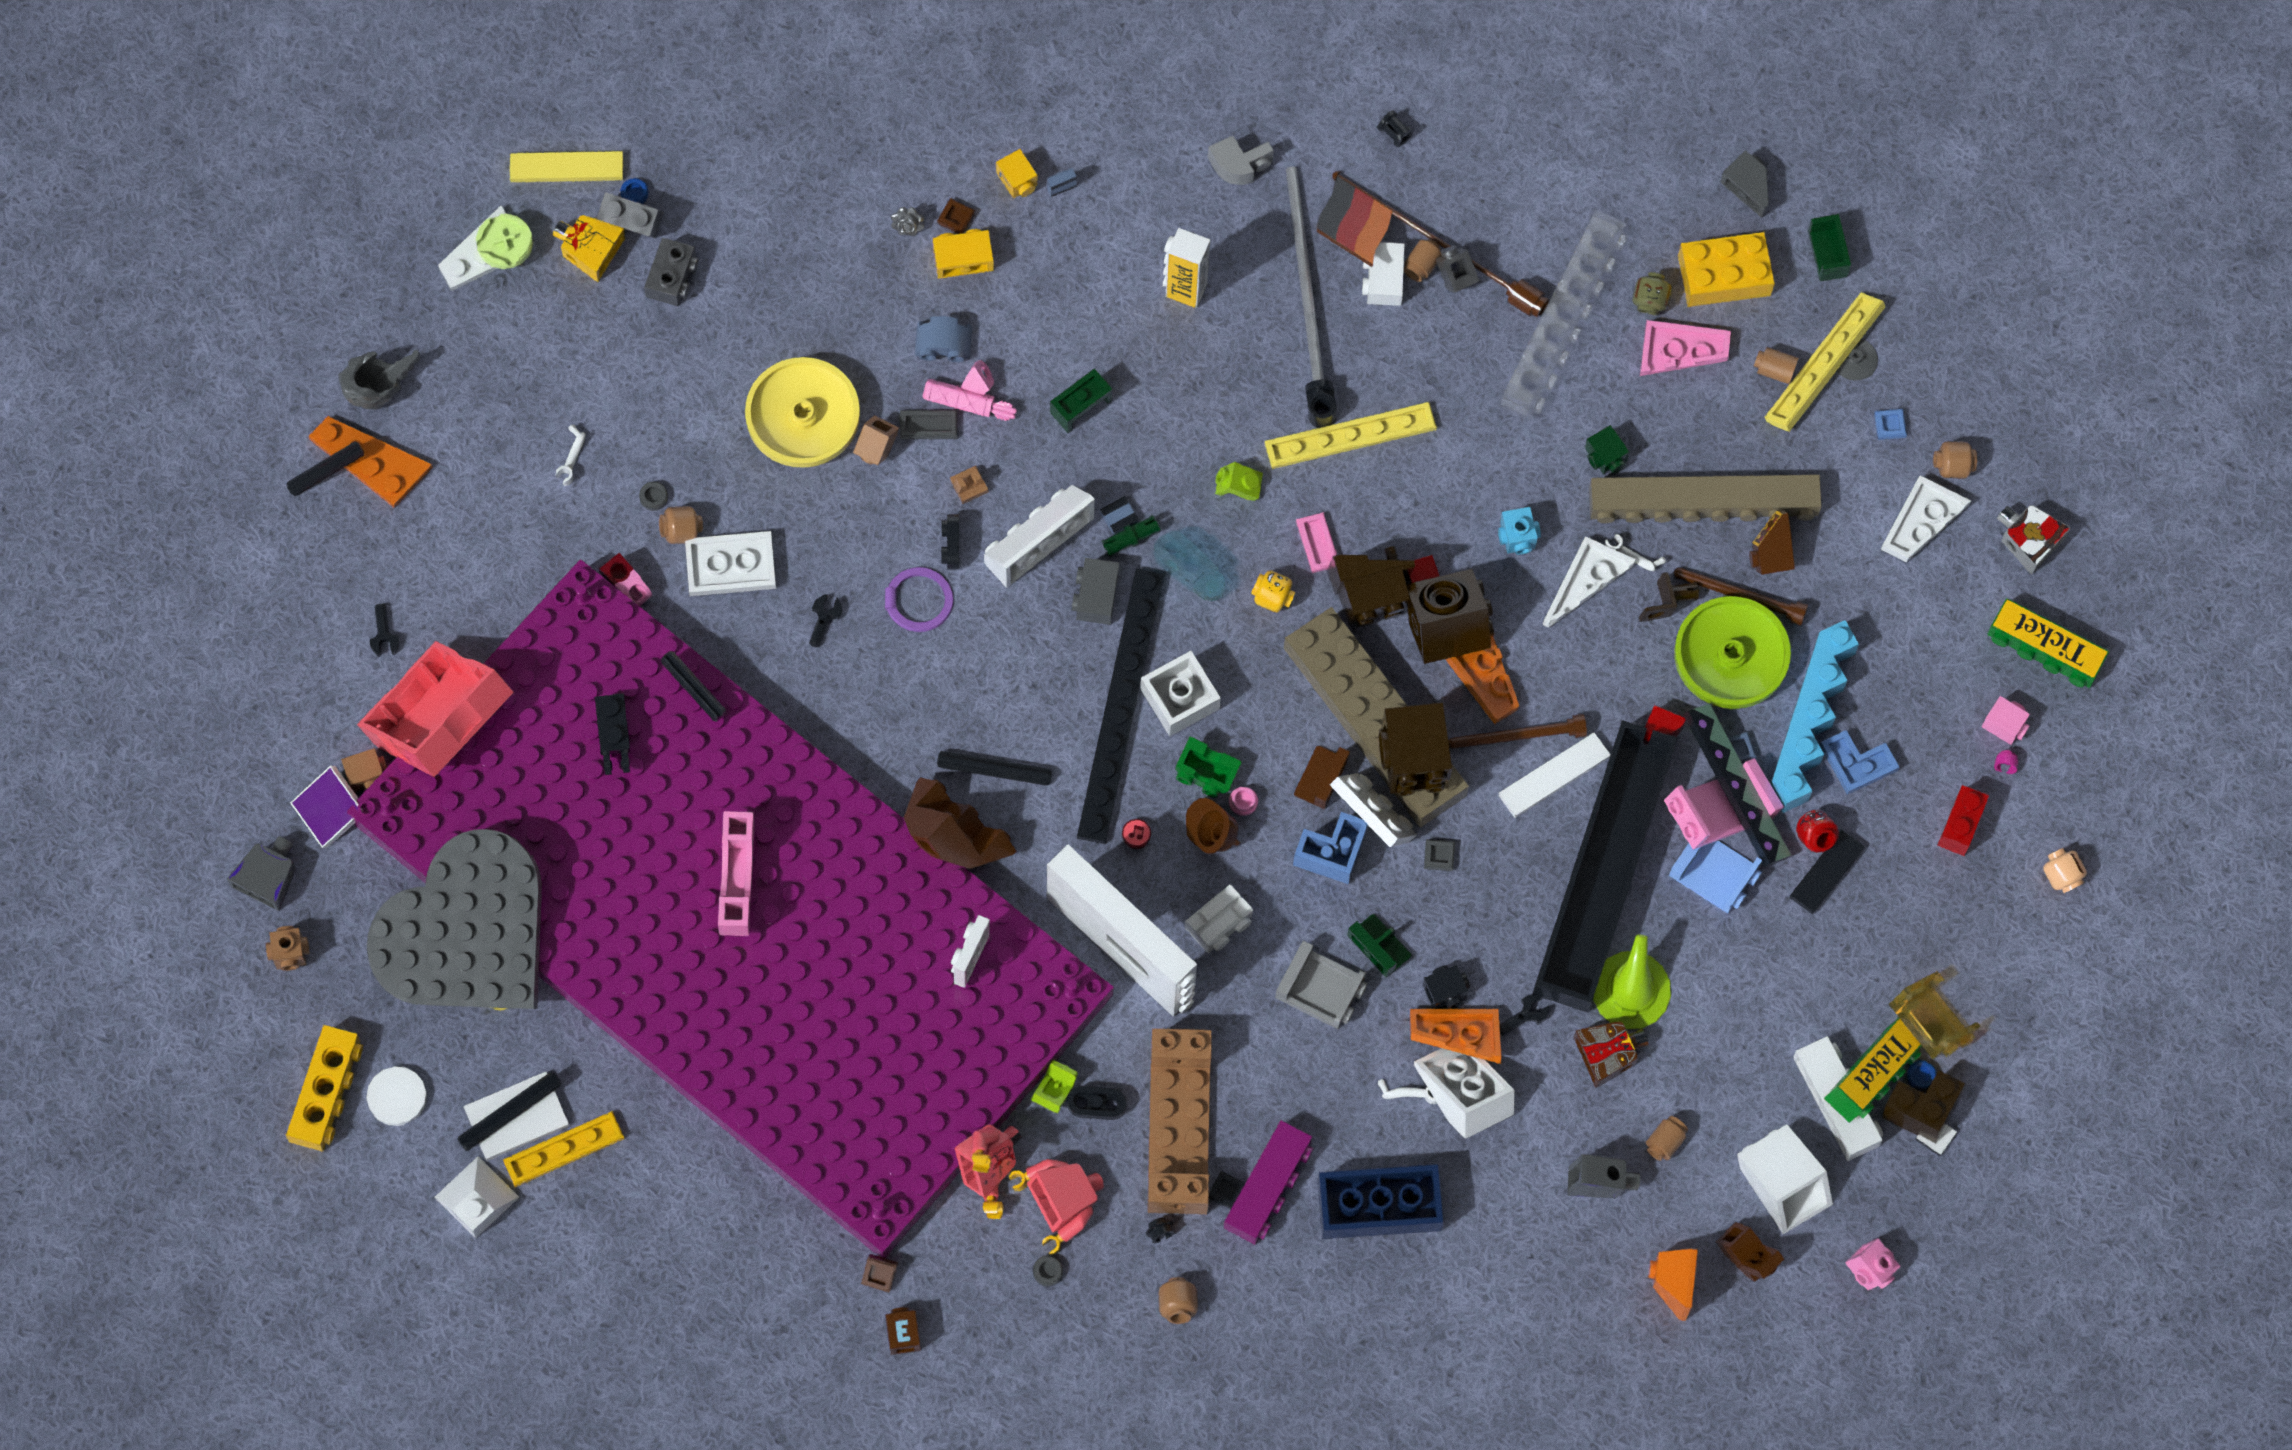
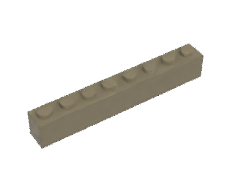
M1820 475L1591 478L1589 485L1590 519H1597L1599 523H1611L1615 519H1626L1629 523H1638L1645 518H1654L1656 522L1660 523L1669 522L1672 518H1683L1685 522H1696L1700 518H1712L1715 522H1723L1728 520L1729 517H1740L1742 521H1754L1757 517H1769L1770 520L1777 510H1784L1788 513V516H1797L1798 520L1807 521L1813 519L1814 516H1819L1822 507Z

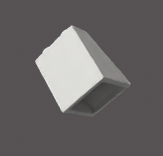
M1787 1124L1778 1130L1771 1131L1765 1138L1755 1144L1746 1146L1737 1154L1741 1171L1783 1234L1833 1205L1827 1171Z

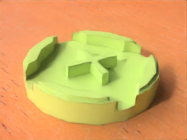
M506 213L485 220L478 229L476 244L478 253L484 262L495 268L509 269L522 264L529 257L533 247L532 233L524 220L518 216Z

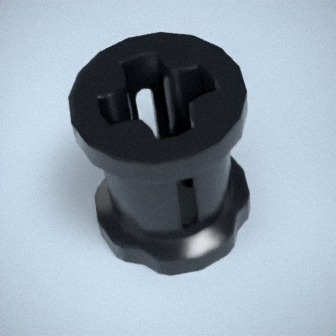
M1392 110L1381 119L1377 129L1380 132L1384 131L1394 140V145L1398 148L1412 136L1414 129L1411 126L1407 127L1397 117L1398 113Z

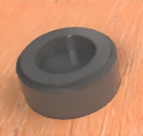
M649 482L643 485L639 492L641 505L650 511L662 509L668 501V493L665 486L659 482Z
M1043 1256L1035 1262L1033 1276L1040 1285L1046 1287L1054 1286L1061 1280L1063 1267L1057 1258Z

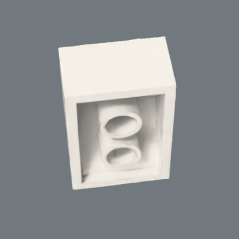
M1441 1048L1414 1061L1415 1068L1426 1086H1428L1432 1096L1436 1099L1446 1119L1465 1139L1514 1115V1089L1484 1059Z

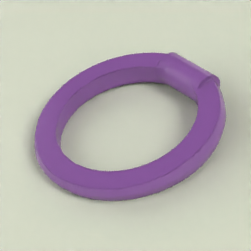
M914 567L906 569L897 574L889 583L888 588H885V610L888 611L896 624L909 631L925 632L939 627L947 620L953 608V592L948 581L938 572L928 568ZM915 576H924L933 579L940 585L944 592L945 603L938 616L930 621L914 622L906 619L897 610V588L905 580Z

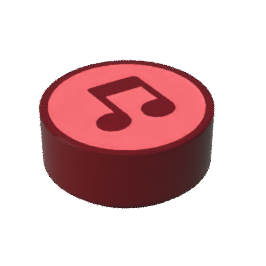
M1141 819L1128 821L1122 830L1123 842L1132 849L1144 848L1151 839L1150 826Z

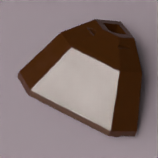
M922 777L917 780L904 815V820L912 838L930 856L971 869L1016 853V849L1010 842L1011 837L1007 832L1000 828L985 827L978 818V811L970 804L964 805L952 802L946 794V787L940 781Z

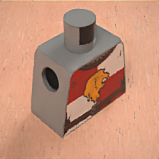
M2033 505L2028 506L2021 515L2009 506H2006L1997 517L2001 523L2008 527L2001 541L2031 574L2061 544L2070 531L2068 525Z

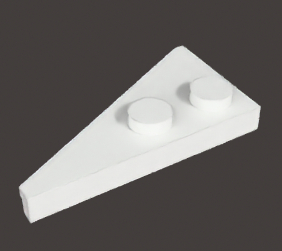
M1585 536L1543 621V625L1550 628L1632 568L1636 559Z

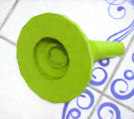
M1636 935L1631 951L1619 952L1605 960L1593 997L1599 1013L1610 1023L1622 1021L1626 1029H1642L1655 1023L1666 1011L1671 997L1670 980L1663 966L1652 956L1647 955L1648 937L1645 935Z

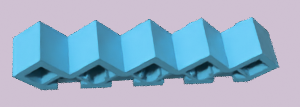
M1846 620L1820 631L1771 781L1772 788L1784 806L1781 810L1783 813L1808 802L1812 793V789L1805 779L1803 772L1820 765L1824 756L1814 736L1832 728L1836 717L1826 699L1844 691L1847 679L1838 663L1855 655L1859 646Z

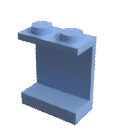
M1720 841L1712 842L1694 850L1688 843L1671 868L1669 876L1728 914L1732 907L1738 909L1747 895L1743 891L1747 885L1754 886L1762 874V871L1759 870L1762 860L1757 857L1754 863H1752Z

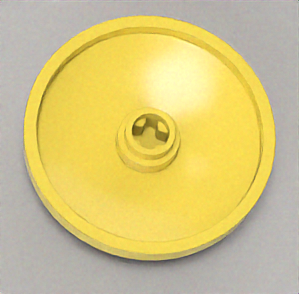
M799 357L772 365L756 379L747 396L745 418L749 434L762 453L780 464L804 468L818 466L831 461L849 446L858 429L860 408L856 390L841 370L819 359Z

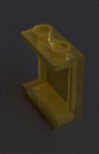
M1938 971L1906 987L1889 1003L1890 1007L1932 1059L1942 1054L1948 1057L1960 1046L1961 1048L1966 1047L1975 1040L1974 1033L1981 1027L1976 1022L1965 1028L1935 991L1945 980Z

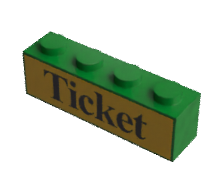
M2008 598L2005 599L1987 633L1988 636L1992 637L1991 640L2000 647L2009 646L2017 650V654L2021 658L2028 661L2034 659L2042 663L2046 671L2052 674L2061 673L2069 677L2070 683L2080 688L2084 686L2091 687L2110 652Z
M1899 1016L1883 1031L1824 1099L1849 1123L1857 1116L1863 1119L1875 1107L1871 1103L1874 1098L1879 1101L1891 1089L1887 1085L1890 1080L1895 1083L1906 1072L1903 1066L1906 1063L1911 1065L1922 1054L1919 1048L1926 1040L1907 1021Z

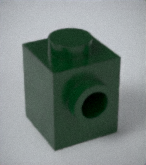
M1611 425L1587 438L1585 449L1589 454L1587 459L1593 469H1600L1603 475L1610 471L1615 474L1627 465L1629 450Z

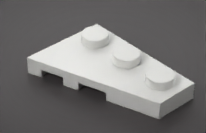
M500 206L487 219L506 213L502 206ZM479 227L438 265L451 291L498 269L484 262L478 253L476 236Z
M1919 476L1881 550L1905 562L1909 561L1970 505L1971 500Z

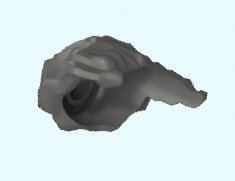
M414 350L411 355L396 361L394 364H388L382 359H377L375 351L351 358L348 361V366L338 374L343 396L354 406L368 410L381 409L384 404L390 402L393 396L401 390L400 381L407 377L408 372L420 360L419 351Z

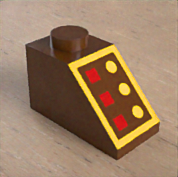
M1777 510L1752 542L1753 551L1749 552L1751 567L1756 568V572L1761 575L1795 570L1789 516L1784 510Z

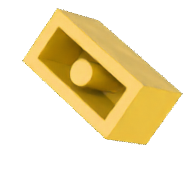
M972 229L966 233L956 235L943 233L938 237L932 238L938 279L994 271L988 230Z

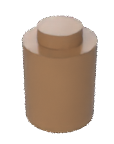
M1766 347L1765 352L1759 350L1754 367L1759 368L1757 374L1790 384L1799 358Z

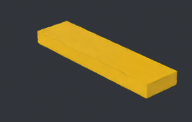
M613 1111L507 1157L503 1159V1162L514 1186L518 1187L625 1138Z

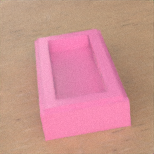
M1324 512L1296 519L1312 573L1327 570L1332 557L1337 555Z

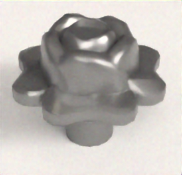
M900 207L897 213L891 215L893 221L891 227L897 230L900 235L916 236L918 231L924 229V224L922 223L924 216L917 213L914 207L909 209Z

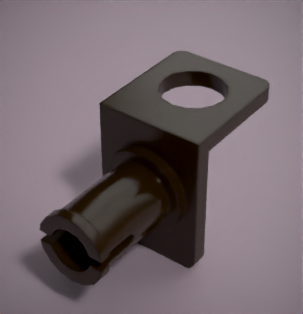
M1668 572L1663 573L1657 581L1663 605L1646 607L1640 614L1639 621L1644 622L1671 617L1678 607V602L1697 601L1699 599V589L1694 590V588L1698 587L1697 583L1692 582L1673 586Z

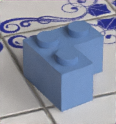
M1341 812L1332 838L1304 829L1294 855L1293 866L1349 884L1367 833L1368 824L1361 818Z

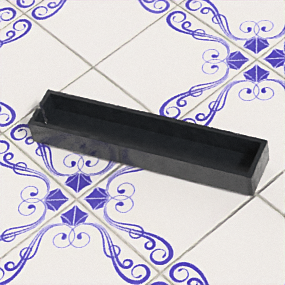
M1624 720L1621 722L1532 995H1540L1545 999L1587 1013L1589 1012L1678 739L1677 737L1653 730L1649 743L1645 744L1643 740L1647 728Z

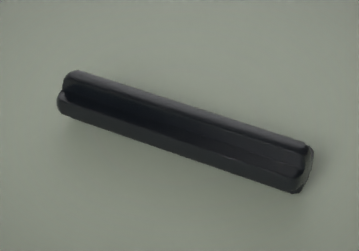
M357 442L349 444L286 483L287 489L294 496L301 494L364 456L363 448Z
M669 651L661 658L662 665L713 721L717 722L726 715V709L673 651Z

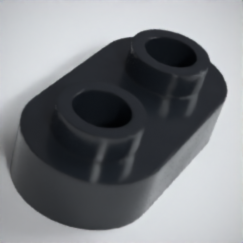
M947 514V520H942V537H947V547H941V564H947V570H959V514Z
M1078 1086L1068 1094L1067 1107L1072 1115L1079 1118L1116 1120L1125 1113L1126 1098L1121 1091L1114 1088ZM1079 1099H1085L1088 1104L1086 1107L1080 1108L1076 1102ZM1114 1101L1117 1107L1114 1110H1109L1106 1107V1103Z

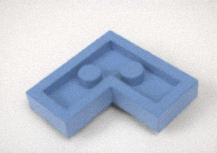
M1847 730L1820 743L1824 755L1847 795L1897 772L1900 768L1886 743L1860 754Z

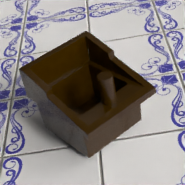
M1395 546L1384 549L1387 560H1369L1367 555H1335L1332 557L1327 572L1335 595L1338 594L1349 625L1357 623L1358 628L1373 624V619L1384 616L1385 620L1401 616V611L1405 610L1410 600L1405 579L1410 577L1415 568V562L1413 560H1399Z

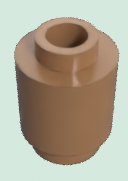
M1430 239L1426 241L1420 240L1405 260L1403 272L1416 282H1421L1423 279L1428 278L1437 265L1436 259L1442 256L1440 246Z
M1669 1116L1667 1120L1663 1119L1646 1141L1648 1146L1647 1152L1656 1160H1670L1686 1139L1687 1126L1674 1116Z

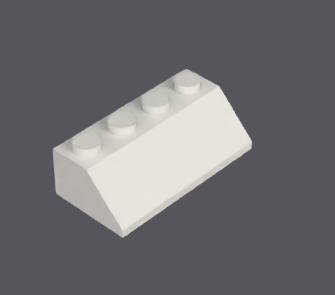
M1073 485L1066 490L1060 489L1052 496L1051 502L1045 507L1039 506L1033 510L1026 522L1022 525L1020 523L1014 525L1008 531L1007 537L1000 542L994 541L985 550L984 564L1007 588L1094 519L1095 499L1090 494Z

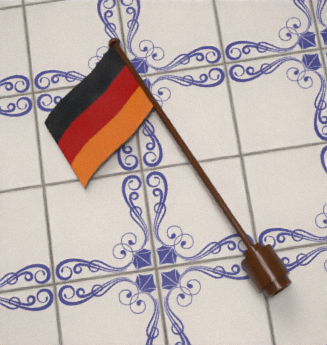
M1335 171L1332 174V178L1335 181L1332 196L1319 216L1316 232L1370 267H1373L1375 251L1387 233L1391 214L1443 248L1450 247L1449 244L1340 175L1341 171ZM1472 260L1474 268L1508 289L1506 295L1509 296L1507 300L1509 304L1529 317L1533 315L1539 318L1543 314L1550 301L1545 296V292L1524 279H1521L1519 282L1513 281L1510 284Z

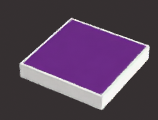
M329 766L290 803L320 846L327 848L355 823L354 818L347 814L346 811L352 805L358 811L359 804L357 800L359 798L336 766Z

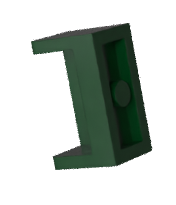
M1839 214L1811 219L1808 235L1820 282L1848 277L1851 261Z
M1094 368L1050 401V413L1063 429L1069 433L1072 431V423L1098 403L1105 400L1108 404L1112 401V388Z

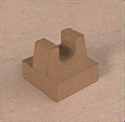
M976 466L950 477V481L962 504L988 493V488Z

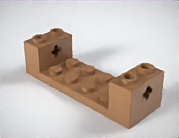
M1152 1028L1147 1213L1207 1214L1212 1030Z

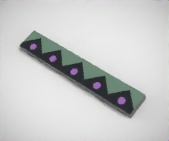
M1710 703L1686 712L1683 716L1759 858L1762 860L1764 867L1789 858L1791 854Z

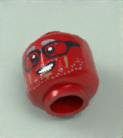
M1822 810L1806 812L1800 817L1796 826L1798 838L1810 851L1815 853L1829 850L1835 845L1839 837L1837 824Z

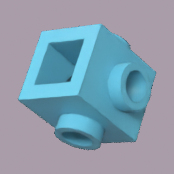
M1530 507L1502 512L1500 519L1501 528H1498V537L1500 544H1505L1507 554L1515 552L1517 555H1522L1535 549L1537 539L1541 538L1539 522L1533 521Z

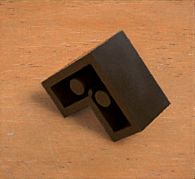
M1938 1070L1926 1094L1898 1081L1886 1103L1882 1118L1936 1144L1962 1096L1965 1083Z

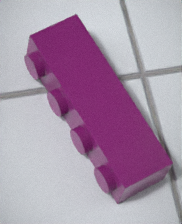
M1280 1120L1225 1219L1224 1229L1254 1245L1259 1238L1262 1240L1266 1238L1272 1226L1268 1222L1273 1212L1277 1215L1279 1214L1286 1201V1198L1282 1197L1286 1188L1293 1189L1300 1176V1173L1296 1171L1301 1162L1306 1164L1314 1150L1310 1146L1312 1136Z

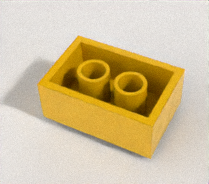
M1764 232L1681 243L1678 259L1688 307L1771 296L1775 283Z

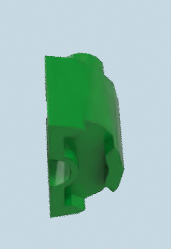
M1189 736L1176 765V779L1185 785H1192L1193 783L1203 788L1202 792L1205 795L1218 798L1219 793L1224 794L1229 791L1242 761L1225 753L1213 751L1207 744Z

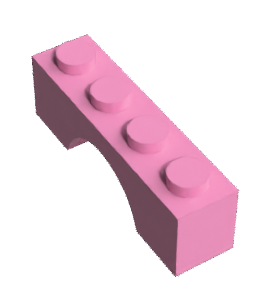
M723 812L722 879L718 913L719 935L749 936L754 843L753 812Z

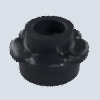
M1163 1217L1151 1221L1148 1224L1149 1229L1146 1231V1236L1150 1237L1154 1244L1161 1242L1159 1236L1165 1234L1166 1239L1174 1235L1173 1222L1171 1220L1165 1221Z

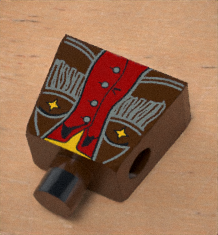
M1622 1021L1576 1030L1574 1035L1575 1043L1595 1088L1602 1086L1635 1066L1638 1061L1635 1050L1649 1045L1648 1038L1643 1029L1628 1034Z

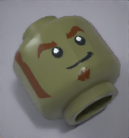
M1648 272V276H1643L1636 280L1632 302L1637 306V311L1658 316L1659 312L1665 311L1668 308L1672 287L1670 283L1664 281V275Z

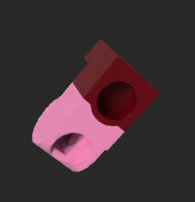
M620 553L599 568V574L638 606H641L653 596L640 575Z

